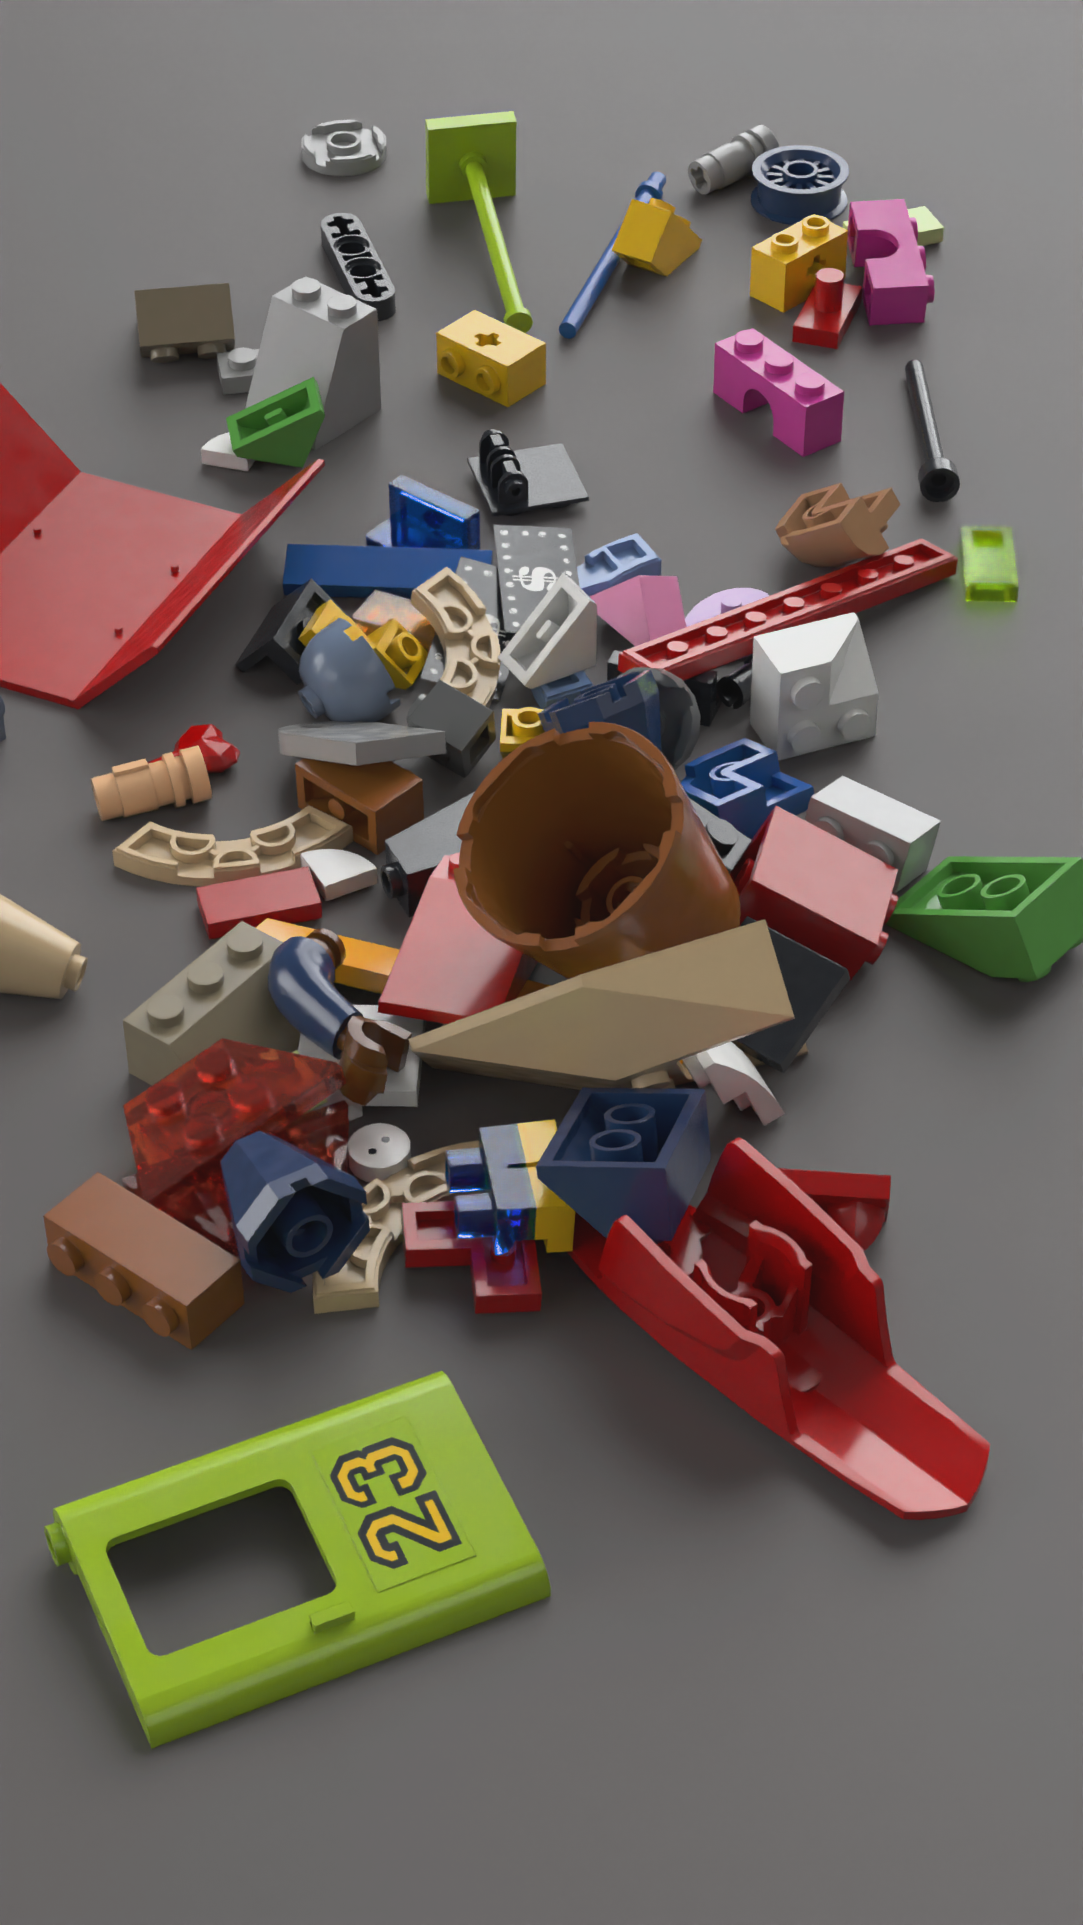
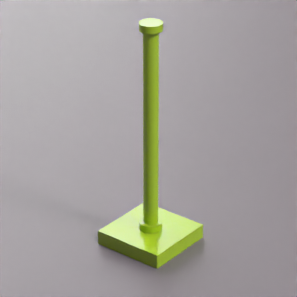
M514 111L425 119L426 195L429 204L474 200L506 311L504 324L526 333L531 329L533 320L529 310L523 306L492 200L495 197L516 195L517 121Z

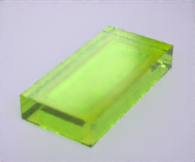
M961 526L959 543L965 601L1017 602L1019 585L1012 527Z

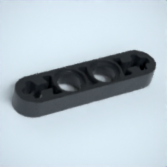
M350 213L327 215L320 222L322 247L345 294L376 308L378 321L389 319L396 312L395 287L360 219Z

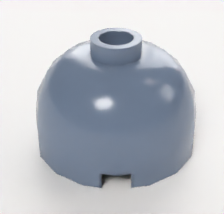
M338 618L318 632L309 641L302 653L299 673L305 687L298 691V695L305 708L314 718L324 714L330 721L378 722L400 707V699L390 700L387 695L396 687L382 661L365 638L360 636L352 641L344 632V630L352 625L347 620Z

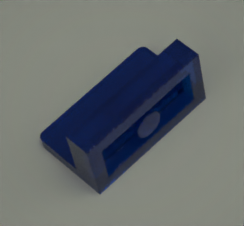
M401 474L388 483L390 517L366 533V545L481 550L480 510Z

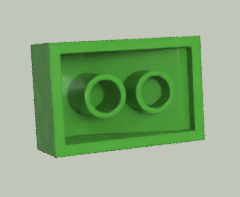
M948 856L898 899L895 910L886 925L991 977L1018 978L1022 982L1038 980L1046 976L1051 971L1052 965L1068 950L1077 947L1083 942L1082 857Z

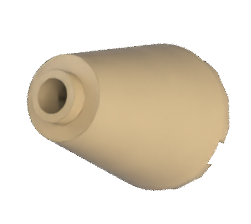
M0 894V993L62 999L68 989L76 992L81 985L88 963V958L80 956L81 944Z

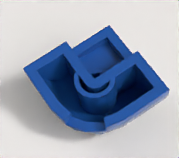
M742 738L684 765L686 776L681 781L686 794L691 800L718 818L728 821L736 830L751 840L775 806L796 816L807 811L810 798L814 795L812 785L780 772L777 751L747 738Z

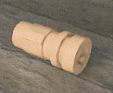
M198 745L179 750V756L174 757L172 752L162 754L161 761L148 764L145 758L113 766L112 773L91 778L95 802L102 821L121 816L126 818L157 810L160 806L172 803L175 808L183 807L188 799H191L193 804L212 799L208 772Z

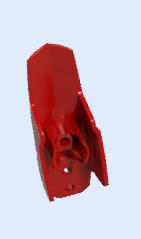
M738 1137L726 1145L712 1174L705 1196L697 1208L689 1204L672 1241H663L662 1243L655 1244L627 1215H622L614 1221L606 1239L575 1211L573 1250L567 1253L611 1301L661 1346L750 1416L842 1481L903 1520L937 1519L968 1511L983 1483L988 1465L990 1443L895 1362L887 1322L883 1281L869 1266L863 1248L792 1180L746 1140Z

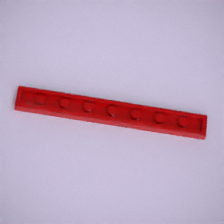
M921 538L886 551L878 556L862 560L619 653L618 670L625 673L626 670L635 667L659 668L667 670L684 681L753 654L754 636L852 612L858 613L956 574L958 558Z

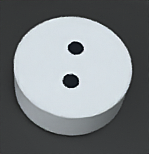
M376 1123L364 1126L354 1132L349 1139V1167L353 1174L361 1180L371 1182L373 1179L378 1178L382 1181L408 1167L407 1160L411 1159L410 1139L402 1129L394 1125Z

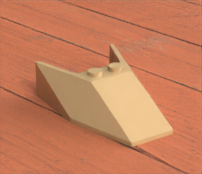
M764 919L575 976L409 1038L408 1040L411 1051L435 1069L581 1090L582 1087L676 1089L675 1086L694 1081L685 1064H681L680 1060L793 1020L795 1017L768 926ZM806 1043L796 1056L809 1054ZM744 1052L754 1066L765 1064Z

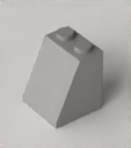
M305 276L272 296L245 409L314 377L318 383L325 412V418L312 445V449L317 450L382 409L378 318L376 308L356 300L353 296L332 289L316 279Z

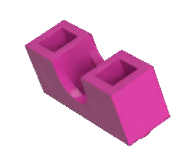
M905 199L850 202L847 243L854 267H865L862 299L869 326L924 323L927 303H933L934 279L932 275H926L925 248L924 246L917 245V220L915 217H909Z
M754 328L740 331L734 336L715 343L713 393L742 414L769 403L773 414V436L802 457L841 441L844 391Z

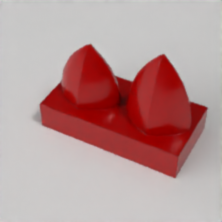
M778 1168L825 1211L864 1251L877 1238L882 1229L883 1222H887L891 1175Z

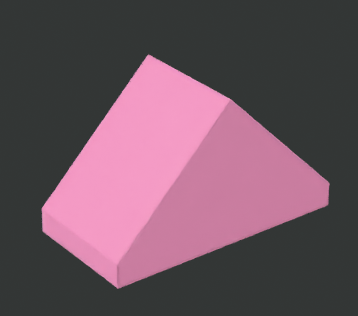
M638 575L590 596L597 604V615L634 646L686 627L677 576Z

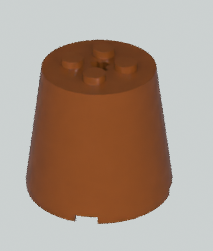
M589 722V728L577 729L562 734L554 728L528 740L503 758L490 771L471 797L460 821L457 836L462 840L459 868H454V878L459 896L469 914L485 931L496 939L567 979L734 929L740 925V900L736 886L672 765L650 740L627 727L606 722Z

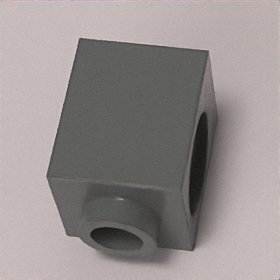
M440 679L427 695L421 694L415 699L407 714L409 727L445 731L446 753L430 755L428 757L463 778H466L496 740L494 711Z

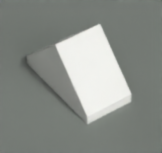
M562 573L498 656V659L524 686L530 689L596 666L597 604L570 577Z

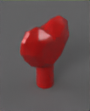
M212 724L191 726L176 742L172 752L174 757L179 756V750L198 745L208 774L224 772L236 764L240 756V750L234 744L224 740L222 732ZM161 756V757H158V758H156V759H154V760H151V761H149V762H147V763L149 764V763L161 761V760H162V756Z

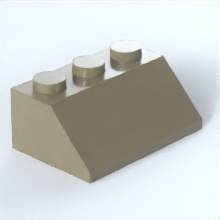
M241 921L124 1018L123 1028L129 1073L189 1106L295 1050L298 1051L300 1032L280 1013L268 990L270 961L274 951L283 942Z

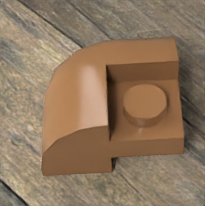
M842 483L801 494L781 518L775 531L780 538L781 544L799 561L814 567H839L878 556L889 549L881 533L888 528L887 521L901 504L892 487L850 499Z

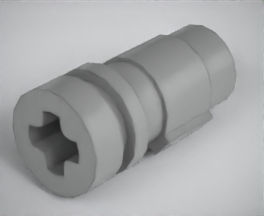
M756 125L744 133L733 137L731 143L721 145L705 153L701 158L692 161L688 167L690 181L697 192L706 195L742 179L745 175L753 177L752 164L754 160L762 153L778 148V141L769 128L764 125Z

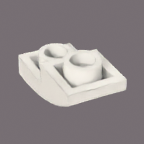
M729 1042L682 1059L699 1089L711 1084L723 1104L733 1099L740 1111L751 1105L764 1126L785 1114L751 1060L734 1043Z

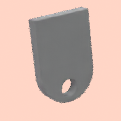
M367 721L312 722L289 725L278 729L280 754L357 766L446 753L445 731Z

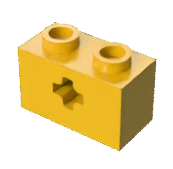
M813 214L753 246L751 253L750 296L784 313L807 300L815 285L817 271L824 268H835L843 272L845 279L848 230L830 222L826 217Z
M476 310L436 332L437 374L495 402L510 407L546 384V343Z

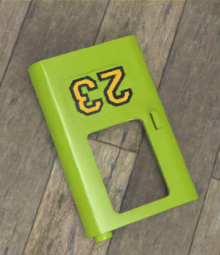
M443 1371L429 1374L53 1508L54 1523L44 1526L46 1541L56 1566L68 1563L72 1572L75 1575H79L151 1749L551 1596L549 1577L540 1552L453 1384ZM279 1486L289 1489L336 1585L335 1589L322 1597L167 1655L158 1656L150 1653L107 1556L108 1550L116 1544Z

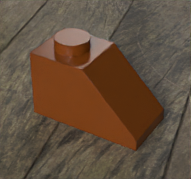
M303 758L295 763L298 807L304 809L310 805L351 825L353 841L376 855L385 850L386 839L424 819L423 779L392 761L356 766Z

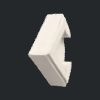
M229 432L211 439L201 448L202 464L247 472L255 461L235 455Z
M319 849L300 853L301 868L309 867L316 889L325 901L377 884V868L369 860L358 854L338 849Z

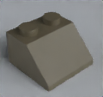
M229 283L134 290L141 358L151 357V362L168 363L177 361L179 354L198 353V358L215 359L217 358V353L235 349Z

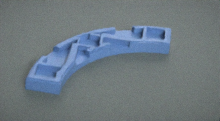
M635 533L585 556V563L577 567L579 586L590 597L638 575L658 576L661 575V559L641 536ZM583 670L531 689L540 708L545 709L566 697L570 705L575 704L573 699L580 696V691L594 685Z

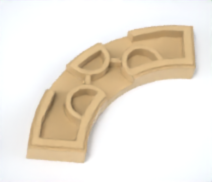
M445 567L412 591L410 604L429 621L441 641L445 656V670L440 680L489 708L496 691L501 661L498 659L500 655L498 634L493 632L491 624L485 615L486 607L476 593L462 578L448 567Z
M310 805L283 821L252 830L250 838L232 841H216L213 834L177 831L149 821L113 850L114 866L138 876L170 884L202 887L301 868L300 853L319 849L342 850L353 842V829L351 825Z
M483 1140L458 1143L415 1156L407 1160L408 1167L382 1181L378 1178L373 1179L363 1187L366 1191L367 1205L362 1203V1210L369 1217L370 1231L339 1273L322 1279L317 1271L313 1273L314 1314L379 1307V1287L384 1268L394 1250L403 1241L401 1225L402 1203L492 1200L491 1180Z

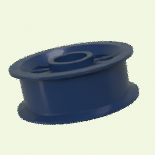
M807 145L782 146L762 153L752 164V174L758 182V186L751 193V205L757 213L769 220L794 225L805 217L815 214L826 217L830 221L841 215L847 207V195L842 189V185L849 177V166L841 156L832 151Z

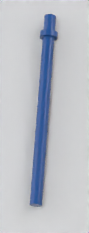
M656 171L649 176L647 181L640 183L635 191L636 200L647 204L650 198L661 200L663 197L662 189L666 184L665 175ZM621 225L561 322L559 333L564 338L571 339L575 337L621 260L612 251Z

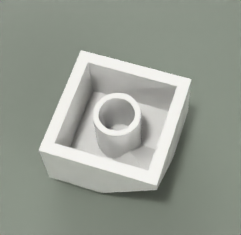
M854 612L754 636L750 724L765 746L777 751L778 761L875 736L879 692L859 618Z

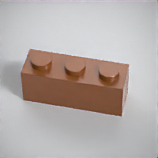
M99 1172L95 1173L43 1216L48 1243L47 1254L52 1264L61 1273L67 1276L75 1275L95 1288L111 1305L125 1307L145 1320L146 1324L158 1335L163 1337L170 1336L190 1350L195 1348L245 1304L241 1261L239 1258Z

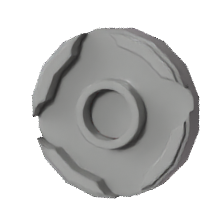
M334 120L321 123L312 128V135L307 136L305 134L301 139L302 161L308 168L320 174L355 176L368 173L380 167L387 158L386 135L376 126H372V131L362 128V122H357L356 120Z

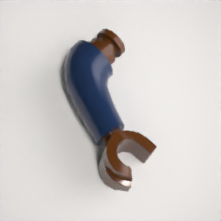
M320 928L311 932L307 937H290L279 945L272 955L268 972V990L278 1010L292 1026L318 1047L337 1060H340L336 1080L337 1087L342 1095L354 1103L366 1106L378 1093L384 1094L388 1076L387 1068L398 1073L405 1067L410 1045L408 1039L412 1037V1033L383 1020H372L363 1017V1014L334 987L335 969L346 958V949L338 935L331 930Z

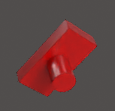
M824 268L817 271L815 285L793 325L792 342L838 350L861 304L862 286L845 284L844 274L838 269Z

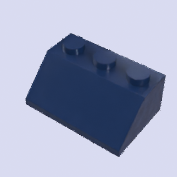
M582 1087L536 1165L537 1178L606 1239L614 1221L622 1215H627L655 1244L662 1243L663 1241H672L711 1160L705 1089Z

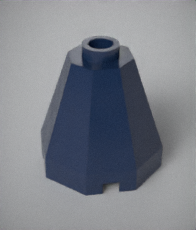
M645 670L642 673H639V671L632 672L580 691V696L573 699L575 704L570 705L566 697L538 713L545 732L555 728L562 734L577 729L589 728V722L613 723L640 733L661 751L659 689L651 670Z
M258 1131L236 1140L221 1160L223 1181L241 1265L255 1282L292 1293L306 1287L307 1285L302 1278L316 1271L322 1279L339 1273L370 1231L369 1217L362 1210V1203L367 1205L366 1191L355 1177L279 1137Z

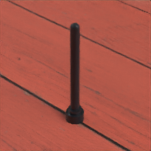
M910 360L905 366V374L925 461L918 472L919 486L922 495L931 502H945L957 494L960 488L959 475L955 464L945 459L943 455L924 366L919 360Z

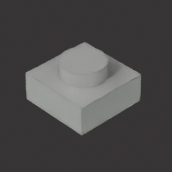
M242 347L233 349L230 352L217 353L218 373L223 395L249 392L259 349Z

